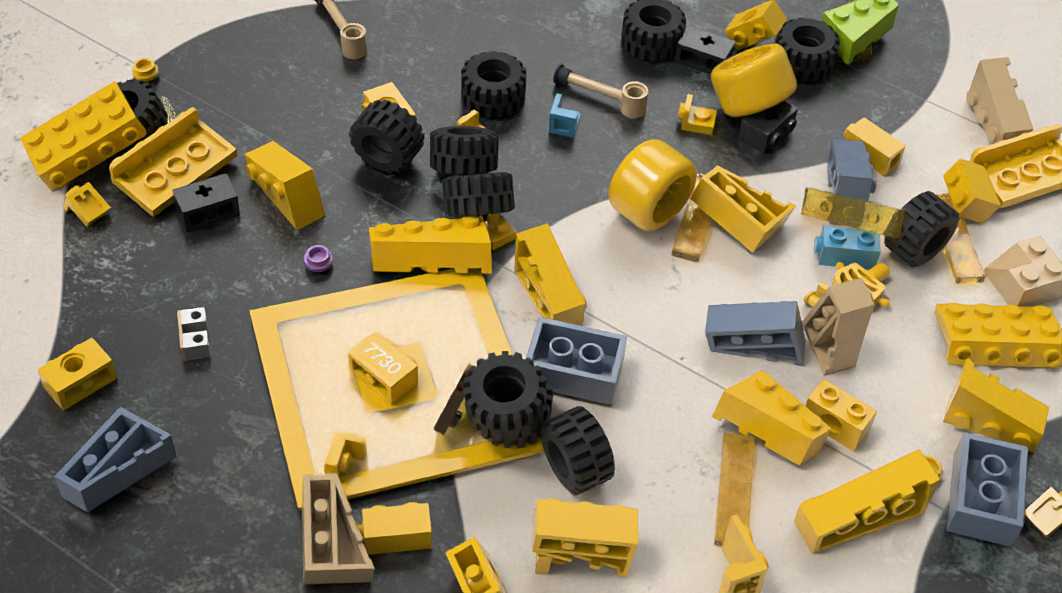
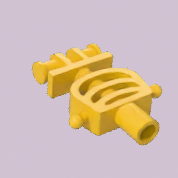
M843 262L836 264L837 271L832 286L862 278L865 286L872 292L874 307L878 303L885 308L890 305L888 299L882 298L886 286L881 282L890 275L889 268L884 263L880 262L868 271L856 262L847 266ZM821 282L818 284L816 292L810 291L805 296L803 302L814 307L828 286Z

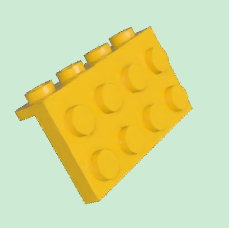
M114 81L59 115L54 116L39 127L29 131L20 137V140L40 179L50 190H56L146 135V131L136 117L122 90Z
M191 107L187 111L180 113L177 118L167 125L160 127L144 141L138 142L134 148L124 155L114 159L109 166L111 180L114 185L146 212L155 217L174 203L173 189L207 179L237 157V149L199 119L198 110Z
M1059 124L1045 126L1039 130L1023 133L1020 136L1001 140L989 146L979 147L973 151L970 162L985 166L1001 205L1000 209L1062 189V140L1059 138L1062 127Z
M955 302L936 304L934 313L948 346L945 356L948 364L964 365L966 359L974 362L975 365L1062 367V328L1051 307L1042 305L1028 307L1013 304L998 306L984 303L967 305Z

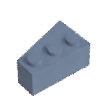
M832 139L827 161L828 187H833L834 196H829V205H832L829 217L830 224L863 227L869 195L874 193L876 188V177L872 176L873 165L869 164L870 153L866 152L864 142Z
M797 301L708 305L705 335L710 351L748 357V353L767 356V361L776 362V358L795 360L794 365L804 367L806 338Z
M120 407L55 475L62 498L86 512L93 510L176 458L172 435Z

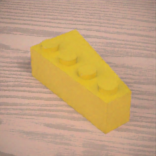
M468 216L458 219L437 218L434 221L427 222L408 221L405 224L397 225L383 223L376 227H369L373 271L411 272L414 267H420L427 272L438 273L440 268H455V273H467L468 268H481L482 273L492 274L491 241L482 216Z
M918 449L820 496L806 499L799 505L794 523L813 554L924 515L940 479L921 450Z

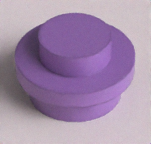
M323 245L310 247L304 256L306 268L313 272L325 271L333 263L332 253Z

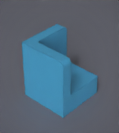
M557 93L550 111L548 132L574 138L581 113L561 108L562 94Z

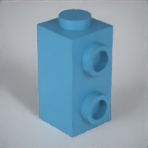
M823 225L820 237L816 236L814 240V253H818V265L836 267L838 262H843L845 266L856 262L865 270H869L877 264L881 253L879 231Z

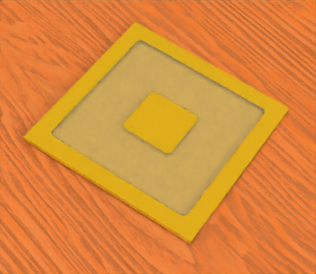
M455 268L438 271V273L433 272L249 310L298 511L302 510L303 474H325L324 462L335 431L345 434L354 433L367 440L366 459L350 458L347 472H341L339 480L347 499L545 453L540 437H537V442L532 445L528 442L525 443L523 448L511 445V449L504 448V444L501 443L498 446L491 444V438L485 440L481 436V431H477L472 426V420L468 419L465 398L458 409L463 414L455 429L448 427L444 435L433 430L469 363L477 367L476 361L482 357L486 360L488 359V354L495 352V355H502V351H509V355H512L480 268H468L467 273H455ZM374 331L383 338L390 339L400 352L405 356H411L418 365V385L393 405H390L349 371L348 351Z

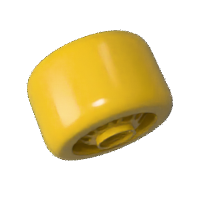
M766 44L743 51L721 62L711 72V81L724 113L730 117L747 116L773 107L790 97L797 88V80L787 53L779 44Z
M658 139L647 140L636 146L617 168L609 186V202L616 211L640 229L645 231L658 230L667 225L688 201L697 180L696 167L687 157L666 142Z

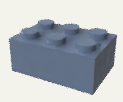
M538 317L526 358H531L534 361V366L538 365L540 367L542 375L548 379L547 385L552 387V392L612 405L624 360L627 336Z
M966 432L963 433L954 452L946 531L1012 547L1023 528L1028 447Z

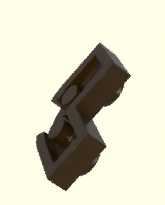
M470 363L464 370L433 430L442 435L446 433L448 427L455 429L463 414L458 409L464 399V379L468 377L469 368L474 366Z

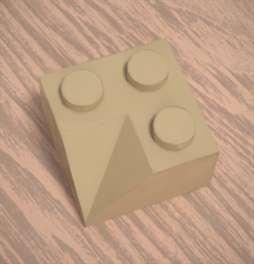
M1041 235L1015 243L985 267L983 271L1007 304L1034 307L1062 298V261Z

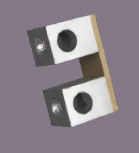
M205 307L177 311L180 349L183 361L210 358Z

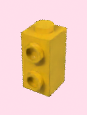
M862 118L855 124H850L844 132L845 140L864 142L866 152L870 153L869 164H872L873 170L883 177L900 164L906 145L866 118Z
M410 502L401 506L386 507L378 505L369 509H362L363 522L356 523V526L360 530L363 542H365V549L368 555L432 549L428 503Z

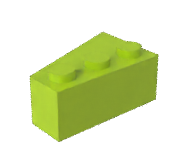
M856 0L824 12L822 21L825 22V25H830L833 31L837 32L840 39L837 55L849 65L853 61V57L858 53L862 54L870 43L878 41L893 28L899 4L895 0Z

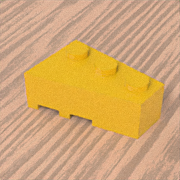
M549 224L516 233L514 272L543 318L575 325L582 323L587 302L576 285Z
M763 370L724 390L712 415L713 418L720 422L725 418L739 426L738 432L745 436L750 432L766 441L765 447L799 466L819 453L832 429L818 415L809 410Z
M555 498L537 499L533 515L532 552L571 562L573 557L589 561L590 568L599 570L601 565L617 569V575L627 577L639 545L638 509L627 508L624 505H595L586 501L575 503L560 501Z

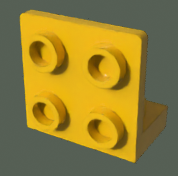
M737 514L730 516L722 546V551L730 566L724 571L718 593H760L768 571L767 559L755 547L748 525L743 524Z

